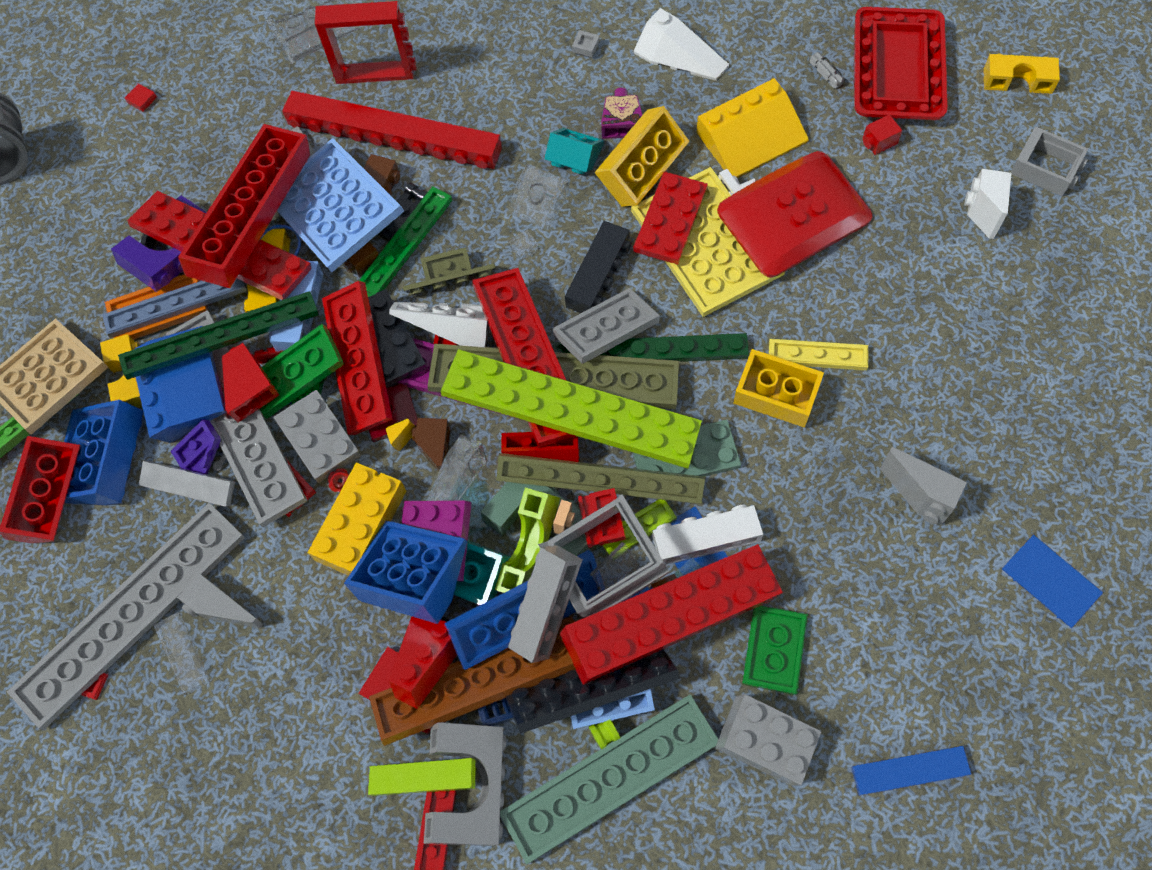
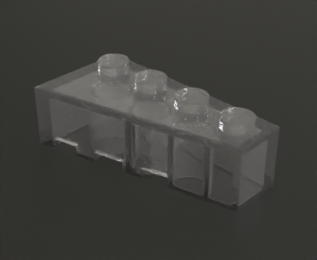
M328 0L323 2V6L356 4L357 2L355 0ZM305 7V12L295 15L292 12L283 14L284 18L274 21L273 18L266 20L274 40L291 64L323 48L315 27L316 7ZM364 26L333 28V31L338 41Z

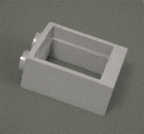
M1035 126L1010 173L1063 196L1067 188L1073 189L1079 176L1075 175L1076 172L1081 173L1088 159L1084 158L1088 148ZM1034 148L1072 164L1066 178L1028 162Z

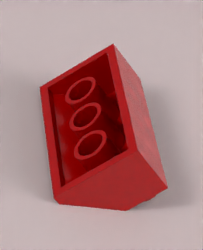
M27 436L0 525V534L4 539L31 544L54 542L80 451V445Z

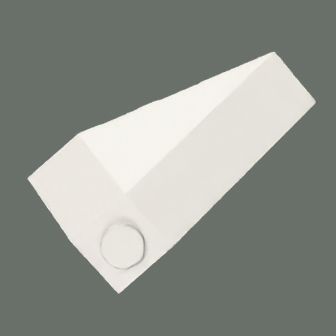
M394 302L390 308L389 314L460 346L486 347L490 327L481 305L461 304V308H451L447 303H439V305L428 307L425 303Z

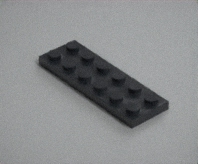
M664 649L584 685L577 671L571 670L553 679H544L538 685L528 689H515L511 695L506 696V701L521 734L680 678L677 667Z

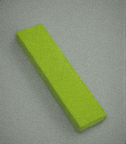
M465 758L370 766L368 795L382 796L475 789L476 759Z

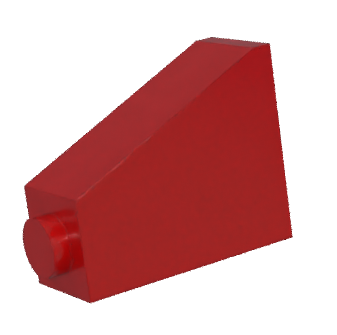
M244 343L233 347L222 356L225 409L237 423L279 396L278 391L257 359Z

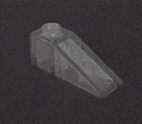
M460 435L448 451L426 501L460 500L487 462L482 443Z

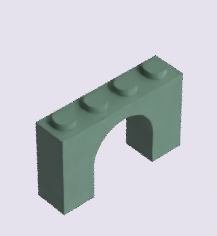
M506 482L483 508L481 517L485 524L503 536L519 517L518 510L525 487L560 497L559 506L561 500L565 499L559 495V492L554 487ZM567 499L565 501L572 503V512L575 513L574 525L582 520L581 511L574 501ZM585 533L561 548L575 556L589 550Z

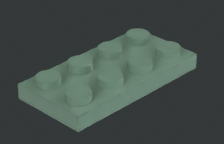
M727 420L700 426L688 469L632 452L636 469L705 477L741 468V462Z

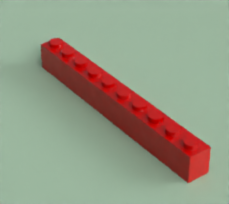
M291 90L282 110L287 124L294 128L298 126L317 133H329L335 137L343 136L354 141L371 142L376 146L384 145L396 150L412 151L418 155L426 154L437 159L453 160L459 164H472L482 169H495L502 150L500 134Z

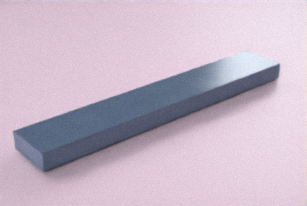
M236 278L231 288H226L205 281H199L105 313L102 316L106 333L112 338L246 292L245 282Z

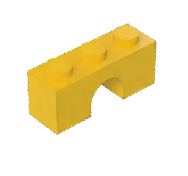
M989 54L984 66V90L1007 91L1012 78L1018 77L1028 82L1029 93L1053 94L1060 80L1059 58Z
M129 334L100 342L103 362L113 373L122 371L118 355L139 347V342H135ZM123 374L119 380L108 383L111 401L120 399L137 408H143L136 377L127 380Z

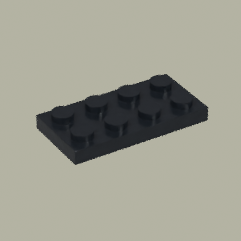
M387 289L368 297L386 388L427 369L403 320L389 314L390 308L394 303Z

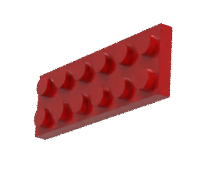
M357 281L322 298L327 328L344 362V365L336 370V376L348 435H357L393 420L365 282Z

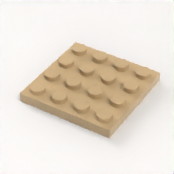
M55 318L0 365V404L32 435L93 380L99 377L108 366Z

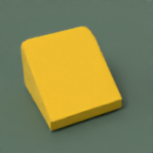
M409 419L386 428L390 444L397 451H400L412 438V429L415 425Z

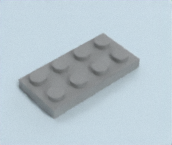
M628 288L554 327L553 335L584 364L659 323L660 315L632 289Z

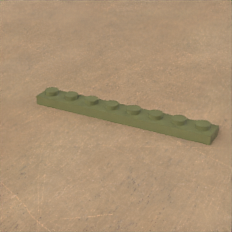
M499 453L496 481L592 492L615 488L618 495L702 504L705 484L703 476Z

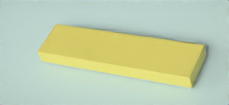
M783 339L769 340L768 354L803 366L866 371L868 369V345Z

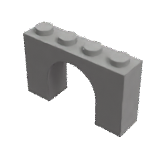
M440 722L431 727L429 755L476 759L475 767L480 774L482 787L478 801L465 813H426L424 844L499 845V840L502 838L503 833L502 822H499L500 810H502L504 805L501 781L505 776L502 752L506 748V736L503 735V727Z

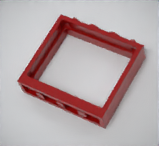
M398 1L316 6L315 27L336 84L413 80V71H417L416 58L412 57L413 46L412 42H408L409 30L408 27H404L405 15L404 12L400 13ZM392 25L401 61L344 63L333 28Z

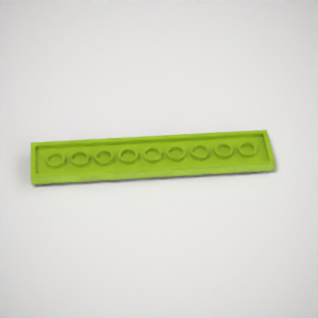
M459 349L441 389V396L687 469L691 462L702 422L699 419Z

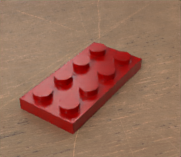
M663 172L634 244L633 252L678 265L706 194L708 183Z

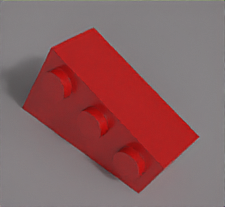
M411 616L388 681L396 699L418 709L457 656V653L444 624L446 623L445 621L440 620L436 624Z

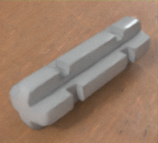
M819 52L810 57V63L815 68L818 67L816 70L827 81H830L829 84L834 89L843 85L844 78L837 73Z

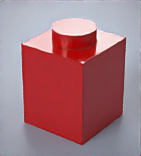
M889 114L866 125L862 138L863 143L867 149H870L874 155H877L897 145L903 130Z

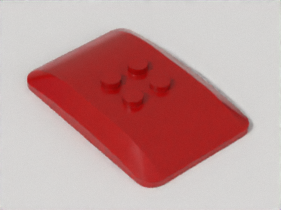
M862 7L857 10L854 27V108L857 114L865 117L882 118L890 114L892 118L940 120L946 115L945 17L942 12L934 9Z
M821 151L810 153L762 177L724 199L717 208L718 216L758 270L764 276L771 278L782 274L863 228L872 219L870 208L831 158Z

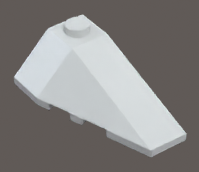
M661 8L647 21L634 49V54L651 64H664L670 66V69L677 70L679 68L690 71L692 75L715 81L729 67V64L683 22Z

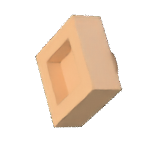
M561 500L553 523L554 533L560 534L567 527L570 528L573 525L575 513L572 512L571 502Z

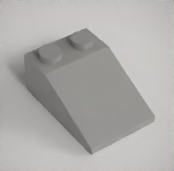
M894 447L891 448L880 467V470L915 512L923 516L922 518L931 524L938 523L942 525L955 509L967 484L966 481Z

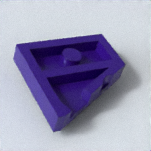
M202 420L171 450V453L181 469L207 475L221 438L209 420Z

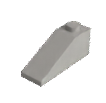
M200 573L177 597L184 603L182 609L192 617L198 614L204 619L261 628L264 625Z

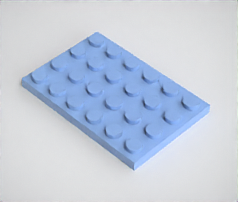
M333 138L308 158L277 210L331 272L342 265L404 212L401 205Z

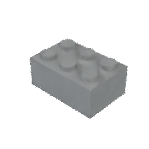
M317 390L274 416V419L318 484L327 479L332 471L335 472L338 468H344L361 457L359 451Z
M743 694L735 697L715 749L786 784L802 785L821 731Z

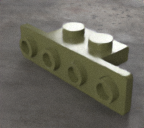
M466 247L420 258L426 281L403 286L404 292L409 291L410 295L424 292V287L432 286L433 289L446 287V282L455 280L456 284L469 281V276L478 274L479 278L492 275V270L496 269L495 263L471 269Z

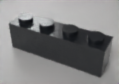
M603 221L565 294L566 308L583 313L603 302L602 296L605 291L610 290L614 272H619L621 268L623 254H627L631 248L632 240H630L629 229Z

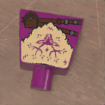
M617 88L614 91V96H607L605 98L601 121L602 139L624 138L642 117L638 97L636 95H628L626 88Z

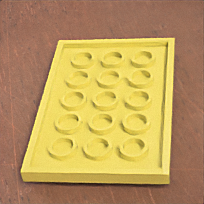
M711 167L689 177L693 180L708 183V188L679 264L666 262L702 317L785 274L783 272L773 278L764 276L717 214V208L720 202L731 195ZM654 195L641 201L638 205L631 206V212L641 227Z

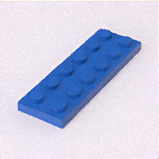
M590 550L577 556L582 559L575 580L587 601L604 591L594 554ZM528 581L444 623L464 670L508 648L511 632L519 615V607L524 600L528 588ZM570 600L568 601L563 618L576 612Z

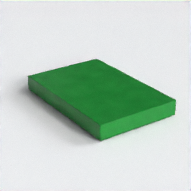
M759 606L753 609L742 685L797 695L808 614L766 606Z

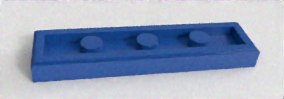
M963 746L851 767L858 796L972 775Z

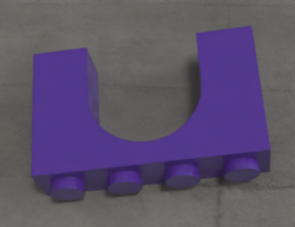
M181 195L177 198V200L193 208H196L204 213H207L206 211L192 203L184 196ZM130 235L111 248L116 263L156 292L168 285L173 278L183 272L178 258L181 251L175 248L164 251L152 250L142 245Z

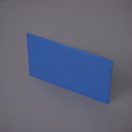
M1032 535L1002 568L1004 572L1013 578V581L1020 584L1070 628L1078 622L1103 593L1035 535Z

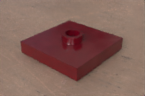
M398 384L386 388L393 420L369 429L373 442L388 438L386 428L403 420L409 419L417 426L418 418L407 385Z

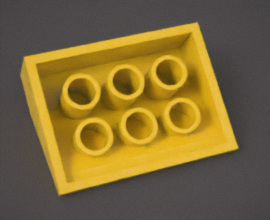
M775 78L699 115L697 118L696 133L724 170L728 169L732 176L737 178L809 142L787 93Z

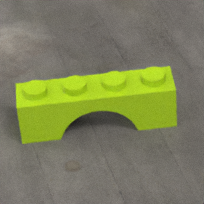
M525 487L518 510L521 519L519 542L510 559L502 564L495 588L496 591L505 593L530 579L536 563V556L540 551L538 544L549 540L560 497Z

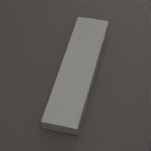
M143 461L139 480L140 486L225 507L231 506L235 481L152 461Z

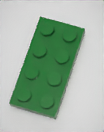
M323 324L319 325L262 366V369L279 393V396L260 408L262 415L266 419L344 365L326 326Z

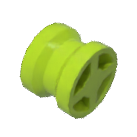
M611 720L588 726L601 750L609 743L620 739Z

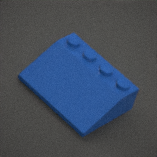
M199 326V327H196V328L188 329V330H185V331H181V332H178V333H174V334H171V335H167V336H164V337H160V338H157V339H153V340H150V341L145 342L144 344L140 345V346L137 347V348H140V347H143V346H146V345H149V344H152V343H155V342H158V341H161V340H164V339H167V338H170V337H173V336H176V335H179V334H182V333H185V332H188V331H191V330H194V329H197V328H200V327H203V326ZM212 351L136 377L149 438L172 443L188 434L202 420L211 421L227 412Z
M120 399L72 410L64 442L77 444L81 447L65 503L88 505L121 503L125 494L127 477L131 470L130 464L133 452L136 449L138 432L142 425L143 410Z
M385 521L344 584L361 602L438 624L452 602L467 541L460 537Z

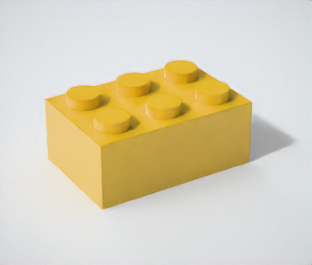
M752 349L736 389L733 404L805 428L824 372Z

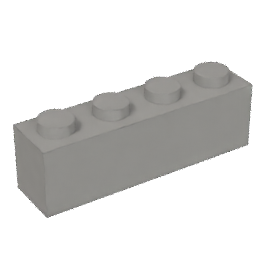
M558 545L540 548L535 559L536 563L532 576L527 583L528 588L524 600L519 607V615L515 627L511 632L508 648L531 663L549 659L582 562L581 558Z

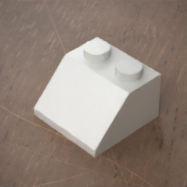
M982 169L978 178L974 177L971 191L967 192L964 204L968 206L967 215L988 238L994 239L1008 214L1011 173Z

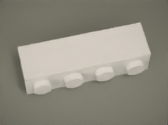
M738 505L729 512L714 511L707 514L704 518L690 517L682 520L680 524L671 525V523L659 525L656 527V530H653L652 538L655 549L665 565L761 542L763 532L754 505L749 507Z

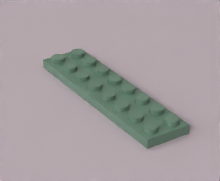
M688 695L621 736L619 740L613 741L604 749H600L501 810L500 816L526 865L716 747L718 738L692 696Z

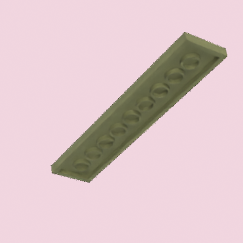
M434 344L428 390L431 392H441L458 349L503 362L499 349ZM555 352L564 376L569 382L654 407L676 409L679 361L598 355L582 364L572 353Z

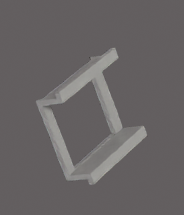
M622 494L614 501L547 542L538 544L540 548L556 545L563 547L620 512L650 560V563L588 601L575 581L569 600L577 614L582 618L623 602L670 573Z

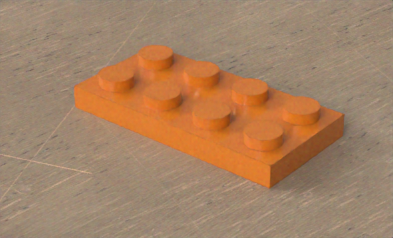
M184 274L173 278L168 285L162 287L157 292L150 287H146L105 302L107 313L185 287L200 280L187 277ZM205 305L113 338L129 334L134 340L191 320L207 311L208 308Z

